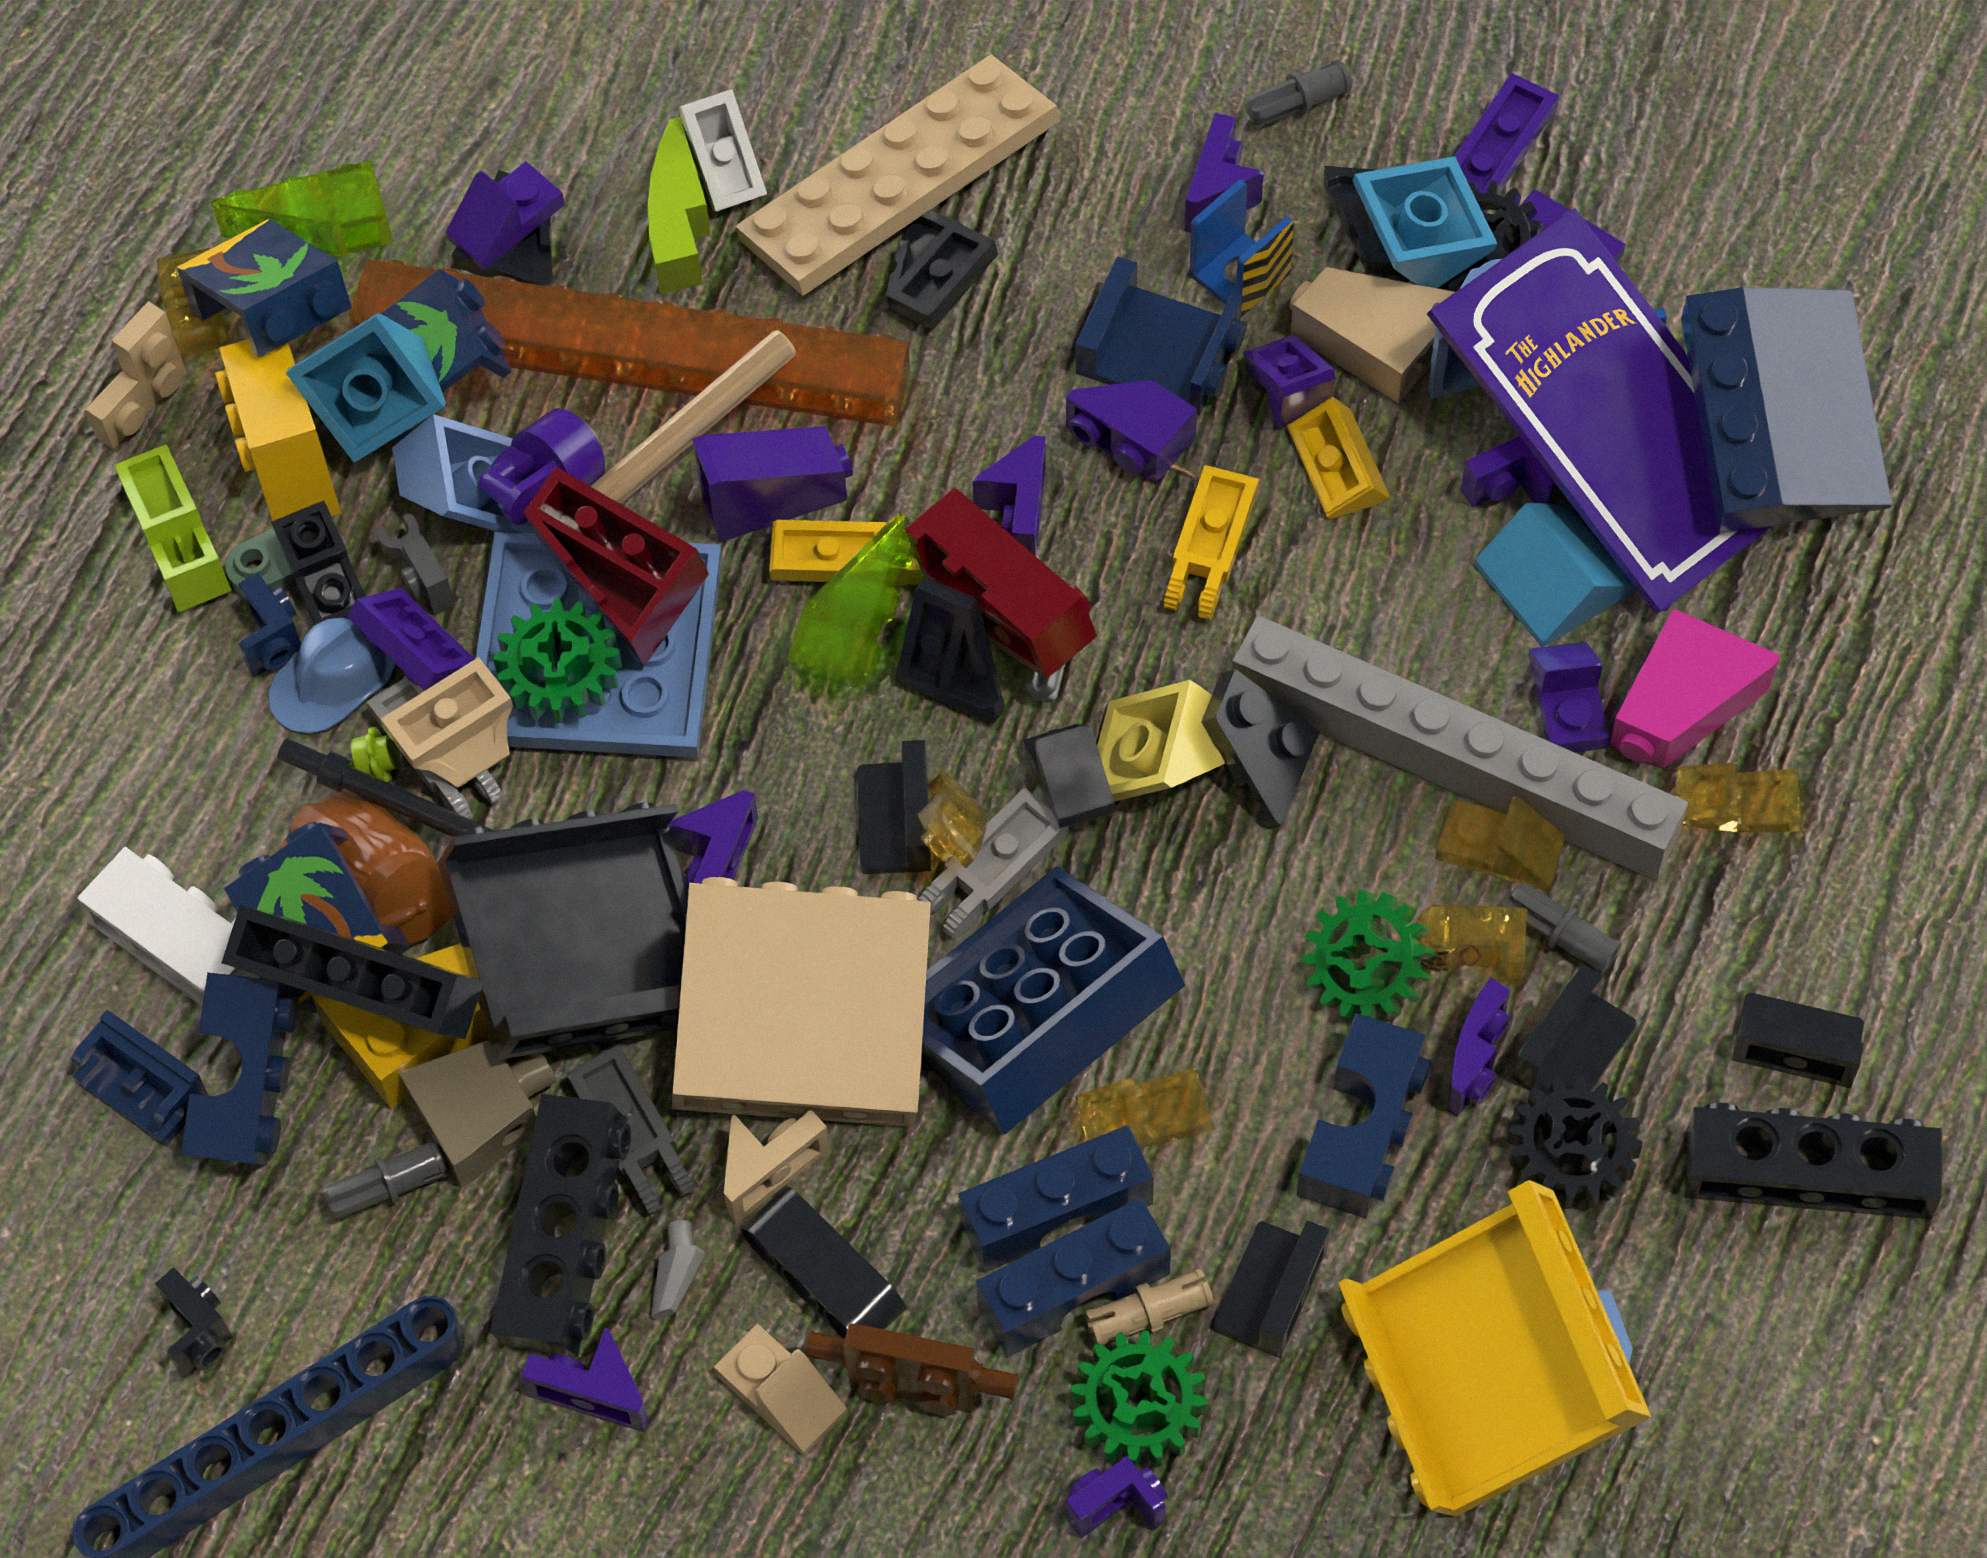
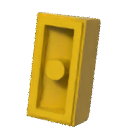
M1331 397L1287 425L1324 512L1329 519L1381 504L1390 498L1355 417L1346 405Z

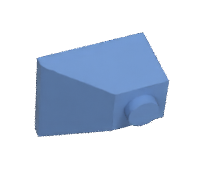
M432 414L392 447L400 496L441 516L496 532L535 534L529 522L516 525L506 519L503 515V506L482 493L478 486L480 475L489 469L500 452L511 446L513 438ZM520 478L519 480H517V481L514 482V483H515V484H519V483H520L521 481H523V480H522V478Z

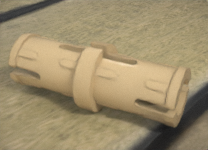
M1198 1268L1189 1274L1151 1288L1147 1283L1135 1286V1291L1132 1295L1094 1309L1084 1310V1317L1090 1335H1095L1093 1337L1094 1344L1100 1343L1104 1346L1116 1341V1333L1123 1332L1127 1337L1148 1329L1153 1334L1164 1329V1322L1205 1307L1214 1306L1208 1281L1203 1283L1205 1279L1203 1271Z

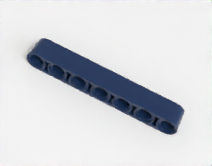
M423 1296L410 1302L94 1502L77 1516L73 1524L72 1537L76 1548L84 1558H150L452 1365L460 1357L464 1349V1335L453 1307L445 1299L437 1296ZM443 1324L448 1327L445 1334L433 1342H424L418 1339L421 1331L429 1325ZM381 1357H388L394 1360L392 1367L382 1375L370 1376L365 1374L368 1365L373 1360ZM327 1391L340 1393L337 1403L326 1410L311 1408L314 1400L320 1394ZM274 1425L286 1427L283 1437L278 1442L271 1445H261L258 1443L260 1434L266 1428ZM218 1460L231 1461V1466L223 1477L216 1480L203 1478L206 1468L211 1463ZM165 1494L176 1496V1501L169 1511L161 1515L149 1514V1508L156 1498ZM109 1529L121 1530L117 1543L111 1548L94 1550V1543L101 1533Z

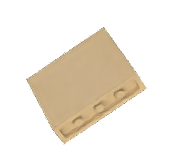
M709 877L703 879L702 884L689 883L671 1109L800 1119L808 1111L812 1110L823 1121L914 1127L919 1100L931 902L917 901L916 895L902 891L885 892L881 895V898L857 896L858 892L856 890L838 886L826 887L822 889V893L798 891L797 886L785 882H767L762 885V888L738 887V883L729 878Z

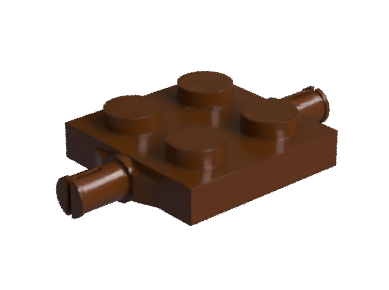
M849 1323L846 1338L816 1333L810 1330L805 1346L807 1358L812 1357L841 1363V1367L846 1368L848 1371L850 1388L858 1389V1393L862 1397L881 1403H891L895 1397L919 1402V1406L923 1410L937 1415L951 1416L956 1413V1410L972 1413L975 1396L978 1392L1014 1401L1018 1388V1373L1013 1374L984 1368L983 1364L975 1360L974 1348L855 1323Z

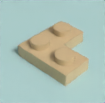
M149 301L111 340L122 371L85 409L96 438L111 449H114L126 436L134 434L143 424L149 411L163 397L171 395L178 388L182 377L186 374L166 312Z

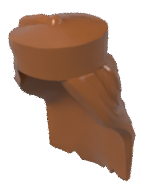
M342 790L340 793L336 792L333 796L325 797L318 803L308 802L301 807L300 812L290 826L291 832L311 822H320L344 829L349 839L340 844L338 849L381 924L399 927L408 943L422 941L438 932L452 916V911L438 863L435 862L434 856L426 844L412 830L400 823L385 807L347 790ZM286 838L283 840L279 850L288 844Z

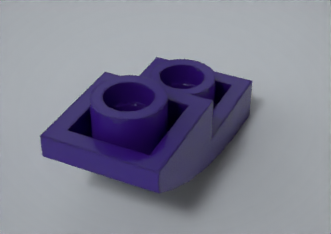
M1491 977L1469 1011L1457 1044L1448 1094V1111L1456 1117L1462 1113L1470 1101L1479 1105L1492 1089L1498 1076L1492 1071L1497 1049L1494 1045L1501 1038L1511 1021V1016L1506 1013L1511 990Z

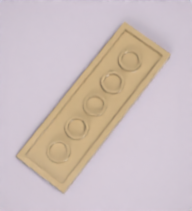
M990 54L737 224L735 227L739 240L804 296L1060 122L1057 105Z

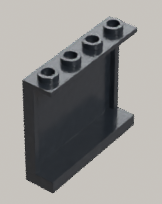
M642 802L631 805L618 813L599 815L598 811L588 810L576 813L564 821L544 823L542 819L535 818L521 821L510 829L488 832L485 827H473L463 830L452 837L437 863L470 976L484 981L478 1003L495 1060L678 1029L689 895L668 831L669 823L678 813L676 804L654 807L653 803Z

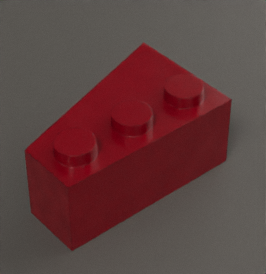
M555 467L523 513L537 538L594 607L603 614L604 619L614 628L618 636L645 667L709 575L697 548L560 468Z
M956 487L951 489L905 528L924 578L927 577L977 598L988 641L1044 678L1048 679L1097 637L1089 615L1092 609L1091 604L1085 594L1075 585L1067 584Z

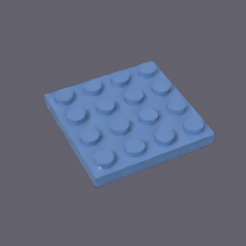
M494 532L476 658L480 657L496 679L499 673L496 672L493 654L501 652L497 637L499 633L514 634L510 620L514 615L527 621L532 618L530 605L536 603L543 613L551 611L554 599H560L563 611L569 612L578 601L584 603L586 618L599 612L545 548L536 534ZM688 543L697 548L709 575L645 667L616 633L617 648L620 649L622 667L615 669L618 679L617 688L602 687L606 703L601 707L589 700L584 704L586 717L581 719L575 714L573 709L565 710L562 723H556L552 711L545 710L538 720L532 719L529 703L518 710L512 708L507 720L508 746L698 758L722 564L721 544ZM604 619L606 629L612 628ZM562 649L558 651V660H555V667L553 668L554 673L557 672V662L560 661Z

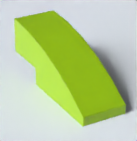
M680 117L669 120L659 143L650 177L648 196L649 237L660 295L703 284L699 255L694 239L711 235L707 204Z
M167 444L115 464L116 472L178 613L231 592L217 553Z

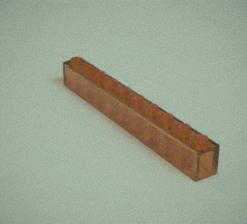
M366 259L349 313L353 328L373 315L381 314L435 273L437 269L411 266L400 260H387L384 262ZM441 268V270L460 281L463 279L469 280L479 290L485 301V306L481 310L487 322L491 323L503 337L506 349L502 352L510 368L697 396L771 332L779 330L793 344L796 350L795 356L740 403L898 427L911 372L908 341L897 340L886 334L869 336L843 332L836 327L827 325L810 327L790 324L775 317L751 318L734 315L722 309L705 311L680 307L669 301L646 302L627 299L611 292L594 294L574 291L559 284L542 286L518 282L506 276L489 278L464 274L453 268Z

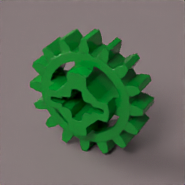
M554 599L551 611L543 613L541 608L534 603L530 605L532 618L525 621L516 615L510 618L514 634L499 633L497 639L501 652L493 654V661L496 672L499 673L497 675L498 682L509 693L513 708L518 710L529 703L532 719L538 720L545 710L552 711L555 722L562 723L565 710L573 709L575 714L581 719L586 717L584 704L589 700L601 707L606 703L602 687L617 688L618 679L615 669L622 667L620 649L617 648L616 632L614 628L606 629L602 613L597 612L586 618L584 603L578 601L569 612L563 611L560 599ZM562 649L560 661L557 662V672L554 673L555 660H558V651Z
M1358 890L1356 905L1341 895L1336 897L1338 913L1333 916L1320 910L1316 915L1324 925L1320 933L1307 931L1305 938L1316 944L1315 952L1302 956L1303 963L1314 966L1317 969V972L1306 980L1308 986L1315 989L1326 988L1320 1002L1330 1008L1340 1004V1015L1352 1020L1355 1013L1359 1014L1360 1010L1362 1015L1379 1020L1381 1007L1389 1015L1395 1017L1401 1015V1007L1398 1000L1404 997L1417 1002L1420 996L1412 987L1416 979L1430 981L1432 977L1429 972L1420 968L1421 960L1435 956L1434 949L1420 945L1419 941L1430 932L1429 927L1420 922L1410 924L1417 910L1405 903L1396 908L1397 897L1382 892L1376 902L1373 893L1366 890ZM1381 918L1386 919L1395 927L1401 941H1394L1386 936V925L1381 924ZM1348 928V931H1347V932L1342 936V938L1338 941V939L1340 938L1341 934ZM1371 947L1386 952L1384 954H1376V957L1367 959L1365 965L1350 960L1361 958V955L1370 953ZM1400 969V971H1399L1398 975L1396 976V978L1393 980V982H1392L1390 985H1388V982L1390 981V979H1391V978L1396 974V972ZM1335 971H1343L1350 976V987L1355 989V994L1348 991L1342 985Z
M1142 1330L1138 1344L1129 1345L1123 1332L1116 1333V1349L1109 1351L1100 1343L1093 1346V1357L1096 1365L1080 1361L1077 1367L1078 1377L1085 1384L1071 1385V1401L1081 1405L1073 1410V1422L1075 1426L1090 1425L1084 1434V1444L1090 1448L1103 1442L1105 1444L1104 1461L1111 1463L1120 1452L1127 1454L1128 1458L1137 1468L1140 1456L1149 1455L1153 1465L1158 1468L1162 1466L1163 1450L1169 1448L1179 1457L1185 1453L1183 1434L1198 1438L1200 1435L1201 1423L1194 1416L1204 1415L1207 1411V1398L1196 1395L1205 1389V1377L1203 1373L1188 1374L1193 1367V1355L1190 1351L1181 1354L1177 1358L1172 1355L1174 1339L1167 1337L1161 1342L1159 1347L1150 1345L1149 1331ZM1138 1364L1124 1369L1121 1368L1126 1365ZM1167 1375L1170 1376L1178 1387L1181 1404L1176 1402L1175 1395L1167 1392L1165 1389ZM1141 1392L1150 1396L1149 1401L1142 1400L1137 1407L1128 1404V1398L1136 1400ZM1097 1395L1102 1397L1103 1404L1113 1409V1420L1110 1425L1099 1411L1096 1400ZM1154 1430L1158 1431L1157 1433L1147 1436H1137Z

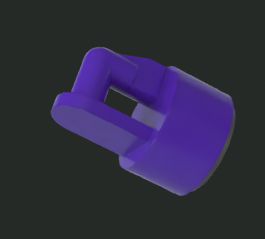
M556 408L515 434L511 446L500 452L489 469L480 475L478 486L482 493L503 506V515L506 519L516 525H521L528 522L523 513L555 467L591 486L605 473L604 450L596 433L585 420L573 412ZM520 478H522L523 481H521L519 484L514 483Z

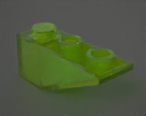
M371 160L357 164H343L333 170L305 177L287 178L281 183L257 189L238 190L227 196L211 200L223 238L231 239L271 219L328 255L344 256L393 243Z
M897 513L804 605L787 657V661L797 672L858 690L862 689L866 676L873 677L875 675L882 655V644L877 643L883 621L890 623L893 620L899 603L900 590L894 587L901 567L908 569L915 555L905 532V528L911 524L906 515Z

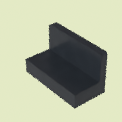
M925 740L902 741V762L862 764L857 768L860 867L863 874L931 871Z
M1584 964L1579 967L1517 1054L1512 1076L1513 1080L1529 1090L1535 1086L1548 1095L1552 1078L1559 1077L1565 1089L1573 1088L1574 1082L1579 1075L1584 1076L1586 1090L1592 1091L1633 1034L1637 1025L1635 1018L1598 996L1603 978L1602 975Z
M1748 993L1744 999L1731 1060L1851 1089L1861 1063L1864 1043L1861 1040L1865 1022L1861 1018L1756 993Z
M1306 1220L1299 1236L1264 1221L1258 1222L1216 1316L1214 1331L1281 1359L1326 1255L1330 1229Z

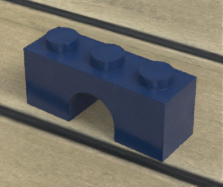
M207 972L199 1033L224 1037L234 1043L241 1055L242 1071L237 1083L229 1091L221 1095L189 1094L181 1155L267 1165L268 1154L276 1152L281 1134L280 1118L274 1117L277 1093H284L290 1070L289 1058L283 1057L286 1032H293L298 1016V999L295 996H291L292 986L274 980Z
M1355 1013L1337 1064L1334 1090L1359 1098L1366 1104L1371 1115L1362 1123L1348 1127L1334 1125L1318 1119L1299 1172L1296 1196L1367 1219L1373 1199L1385 1201L1395 1169L1394 1166L1385 1163L1392 1145L1400 1148L1404 1146L1413 1118L1412 1112L1404 1110L1410 1091L1421 1095L1432 1060L1422 1057L1425 1041L1424 1034Z
M1126 1125L958 1193L960 1220L983 1272L986 1273L1041 1248L1042 1238L1052 1229L1067 1221L1084 1216H1092L1093 1220H1096L1140 1197L1147 1207L1153 1205L1154 1177L1130 1126Z
M1140 1197L976 1280L978 1308L1005 1356L1008 1358L1061 1331L1064 1317L1084 1301L1110 1292L1116 1301L1133 1294L1135 1286L1144 1283L1151 1285L1170 1275L1171 1247Z

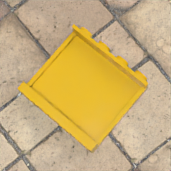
M1530 1180L1507 1191L1512 1201V1204L1365 1283L1361 1284L1347 1278L1338 1282L1346 1301L1341 1306L1344 1319L1351 1331L1361 1338L1368 1356L1364 1361L1367 1376L1376 1390L1383 1393L1391 1415L1387 1417L1391 1435L1396 1443L1403 1450H1406L1415 1471L1410 1475L1412 1487L1421 1503L1430 1508L1431 1511L1457 1517L1651 1418V1414L1554 1191Z

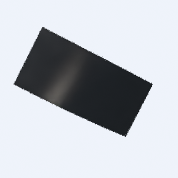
M323 500L272 521V528L314 626L327 619H349L347 616L356 600L366 597L351 565L345 544L325 501Z

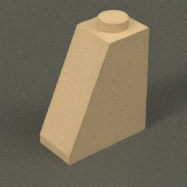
M1325 267L1312 283L1309 281L1303 282L1294 293L1289 308L1292 310L1291 335L1295 334L1312 349L1396 403H1399L1431 367L1436 326L1427 316V313L1435 303H1441L1455 292Z

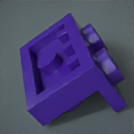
M401 588L358 598L347 616L364 632L366 639L372 645L382 649L403 669L406 678L420 686L424 691L475 660L470 653Z

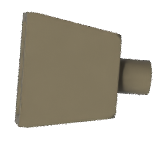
M484 1041L409 1068L399 1074L408 1099L431 1138L435 1141L441 1155L461 1188L470 1184L533 1134L536 1116L528 1098L556 1083L553 1071L542 1053L531 1054L509 1067L505 1059L495 1060L490 1041Z

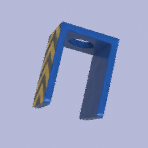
M1240 179L1192 220L1189 275L1225 305L1231 294L1242 297V317L1290 275L1294 222L1285 217L1259 241L1253 240L1245 233L1247 184ZM1234 261H1238L1236 283L1229 281L1224 275L1226 266Z

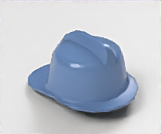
M345 618L327 619L316 624L304 636L299 652L283 665L274 676L268 693L270 710L278 723L292 732L313 734L329 730L347 718L370 696L379 691L390 680L396 663L382 649L372 645L366 639L364 632L352 620Z

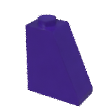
M826 426L711 434L692 439L701 497L719 542L772 526L773 521L790 520L847 501L845 478L853 476L852 466L844 445H833Z

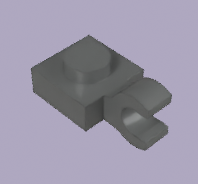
M407 513L403 515L407 534L400 539L390 538L383 526L376 528V536L381 551L387 557L403 560L407 563L408 566L400 570L407 589L415 601L424 597L435 616L455 606L449 582L423 535H421L416 518Z

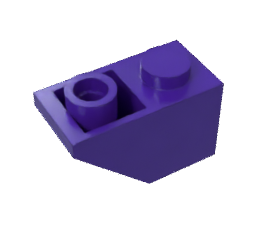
M1153 380L1073 389L1066 396V427L1069 428L1071 434L1082 444L1090 447L1095 445L1114 457L1116 463L1127 473L1135 476L1140 474L1154 484L1158 483L1196 439L1197 408Z

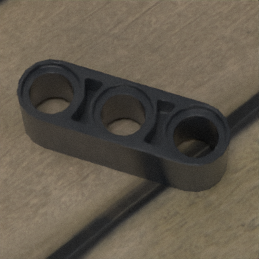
M784 1186L739 1227L747 1243L760 1258L841 1338H846L849 1323L885 1330L907 1309L904 1301L891 1284L804 1198L789 1186Z

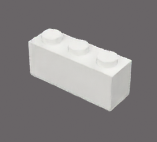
M124 847L77 897L88 922L201 1006L203 1005L207 972L250 978L260 977L259 975L221 963L235 919L230 923L217 914L218 908L215 903L198 888L191 886L186 891L173 882L174 876L171 871L152 855L147 854L142 859L127 847Z

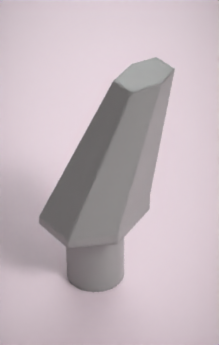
M686 1220L673 1221L667 1225L669 1250L658 1255L659 1264L651 1317L656 1320L667 1318L677 1311L705 1256V1251L693 1245L692 1223Z

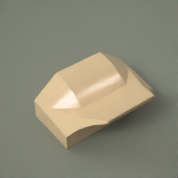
M480 657L382 717L381 722L385 732L414 769L429 770L444 778L455 787H461L509 756L507 720L512 711L513 704L510 696Z

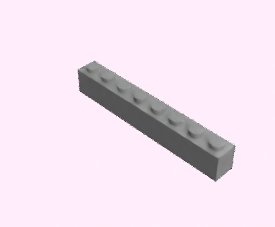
M1257 616L1232 661V670H1238L1319 730L1321 734L1657 881L1680 835L1688 806L1687 801L1262 616Z

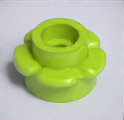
M371 727L368 728V734L352 739L351 753L355 768L385 782H390L392 770L399 768L400 758L397 746L389 735L382 736L377 728Z

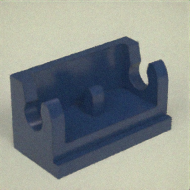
M106 1010L99 1018L100 1022L74 1051L70 1061L79 1066V1068L72 1077L82 1088L167 1147L185 1126L189 1094L209 1096L197 1072L112 1012Z

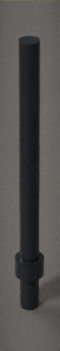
M286 738L279 748L277 759L317 776L316 781L318 784L338 793L346 789L451 837L473 827H485L488 832L495 831L353 767V760L333 751L325 755L289 738Z

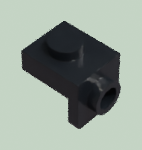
M173 1267L154 1284L165 1304L190 1329L167 1350L176 1369L187 1378L197 1369L205 1370L213 1365L224 1353L226 1343L233 1337L222 1316L215 1310L221 1302L214 1292L198 1276L188 1282Z

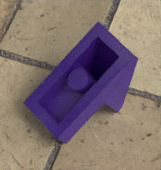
M1219 113L1214 114L1185 200L1184 231L1191 233V222L1198 214L1240 179L1247 184L1246 210L1257 206L1262 201L1263 172L1239 165L1243 142L1235 140L1236 117Z
M527 161L522 163L499 183H496L485 172L480 170L473 178L445 232L446 237L484 271L565 205L563 193Z
M1295 334L1243 352L1248 373L1267 389L1274 422L1278 429L1287 427L1288 424L1332 397L1336 380L1334 368Z
M1046 436L1031 437L977 475L972 482L973 503L981 510L1004 511L1002 528L1035 556H1037L1046 472Z
M1520 436L1465 461L1461 492L1472 508L1488 500L1500 501L1511 495L1519 485H1522L1533 503L1550 504L1555 482Z
M1587 642L1529 649L1528 656L1546 740L1574 753L1607 749L1609 734L1598 688L1602 664Z
M742 790L676 818L669 823L668 830L674 849L695 856L687 875V889H689V883L702 884V880L709 877H723L734 880L758 822L755 793Z
M605 1328L589 1371L584 1370V1365L578 1360L563 1354L551 1353L548 1359L529 1354L521 1374L528 1397L645 1433L649 1419L643 1399L608 1328Z

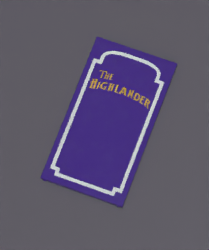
M1576 208L1570 212H1564L1559 220L1444 301L1435 303L1427 313L1430 320L1656 615L1661 611H1667L1675 600L1772 527L1766 526L1719 533L1688 355Z

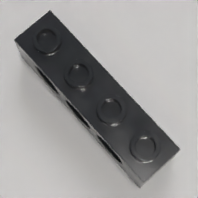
M244 905L239 906L221 962L222 964L439 1035L465 1040L484 984L482 980L272 912Z
M541 1094L490 1334L508 1348L550 1354L559 1353L578 1357L581 1341L587 1340L590 1336L594 1321L593 1305L589 1303L594 1279L598 1280L601 1278L606 1264V1246L602 1242L607 1219H613L618 1207L619 1189L615 1183L619 1160L626 1159L631 1144V1129L629 1124H627V1119L611 1102ZM589 1155V1163L585 1171L576 1177L567 1178V1171L571 1162L580 1156ZM576 1214L577 1220L573 1230L563 1237H555L557 1223L567 1215ZM564 1274V1282L561 1289L551 1297L542 1298V1288L545 1282L553 1275Z
M1721 1102L1710 1103L1704 1107H1694L1686 1133L1684 1198L1931 1220L1942 1198V1128L1925 1127L1924 1123L1914 1119H1896L1889 1123L1866 1122L1861 1117L1848 1113L1833 1114L1827 1118L1802 1116L1800 1112L1789 1108H1774L1767 1110L1765 1113L1740 1111L1733 1104ZM1743 1144L1754 1145L1764 1153L1765 1158L1760 1160L1748 1159L1740 1154L1737 1146ZM1802 1150L1817 1151L1825 1158L1827 1163L1819 1166L1811 1165L1801 1158L1799 1152ZM1865 1155L1877 1156L1885 1161L1889 1169L1884 1171L1870 1169L1863 1163L1861 1157Z

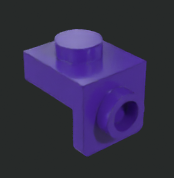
M1126 1456L1104 1473H1101L1099 1469H1095L1085 1474L1070 1488L1069 1494L1071 1497L1066 1500V1520L1082 1539L1131 1502L1149 1525L1156 1530L1165 1523L1166 1506L1163 1501L1168 1496L1164 1487L1150 1469L1144 1467L1139 1471L1128 1456Z

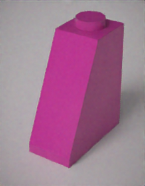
M1673 608L1615 718L1609 745L1619 749L1626 758L1641 764L1651 763L1662 769L1766 694L1773 683L1781 655Z

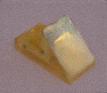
M1515 796L1512 797L1507 814L1453 799L1437 846L1435 859L1516 883H1528L1534 888L1549 892L1566 836L1522 799Z

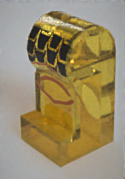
M1439 904L1424 909L1417 917L1416 923L1420 922L1427 925L1430 932L1419 941L1420 945L1434 949L1435 956L1421 960V965L1428 970L1436 972L1448 971L1457 965L1497 968V982L1500 984L1521 985L1525 964L1527 908Z

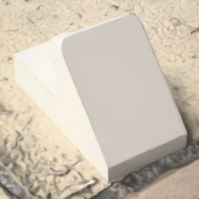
M730 89L680 106L681 120L692 158L696 160L712 211H719L766 195L767 192L733 90Z

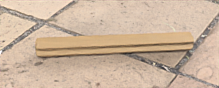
M779 330L771 332L592 484L591 487L622 504L693 443V438L702 436L789 362L796 354L793 344Z

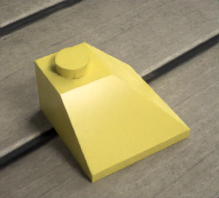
M1187 680L1109 701L1097 748L1114 802L1172 788L1225 764L1226 757L1223 751L1214 745L1201 722L1212 694L1192 680Z

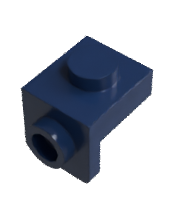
M257 572L238 583L247 610L260 627L258 631L244 638L239 643L246 666L253 676H258L266 670H274L285 665L294 653L300 650L301 646L294 621L292 620V617L296 616V611L291 601L280 586L271 590Z

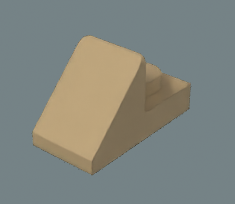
M812 1110L808 1111L798 1120L790 1118L781 1123L768 1138V1144L765 1146L755 1138L737 1116L732 1115L724 1197L728 1216L735 1224L830 1150L827 1126Z
M758 1323L714 1366L715 1375L803 1456L848 1413L846 1406L800 1349L795 1350L792 1354L789 1353Z

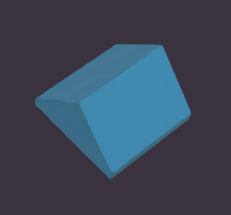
M1455 156L1358 173L1353 178V183L1393 268L1417 285L1438 288L1493 252L1497 246L1496 239Z
M380 313L373 315L289 368L286 372L354 463L438 412L446 405L423 337Z
M1526 503L1480 553L1474 563L1475 567L1541 647L1547 646L1635 592V586L1567 504Z

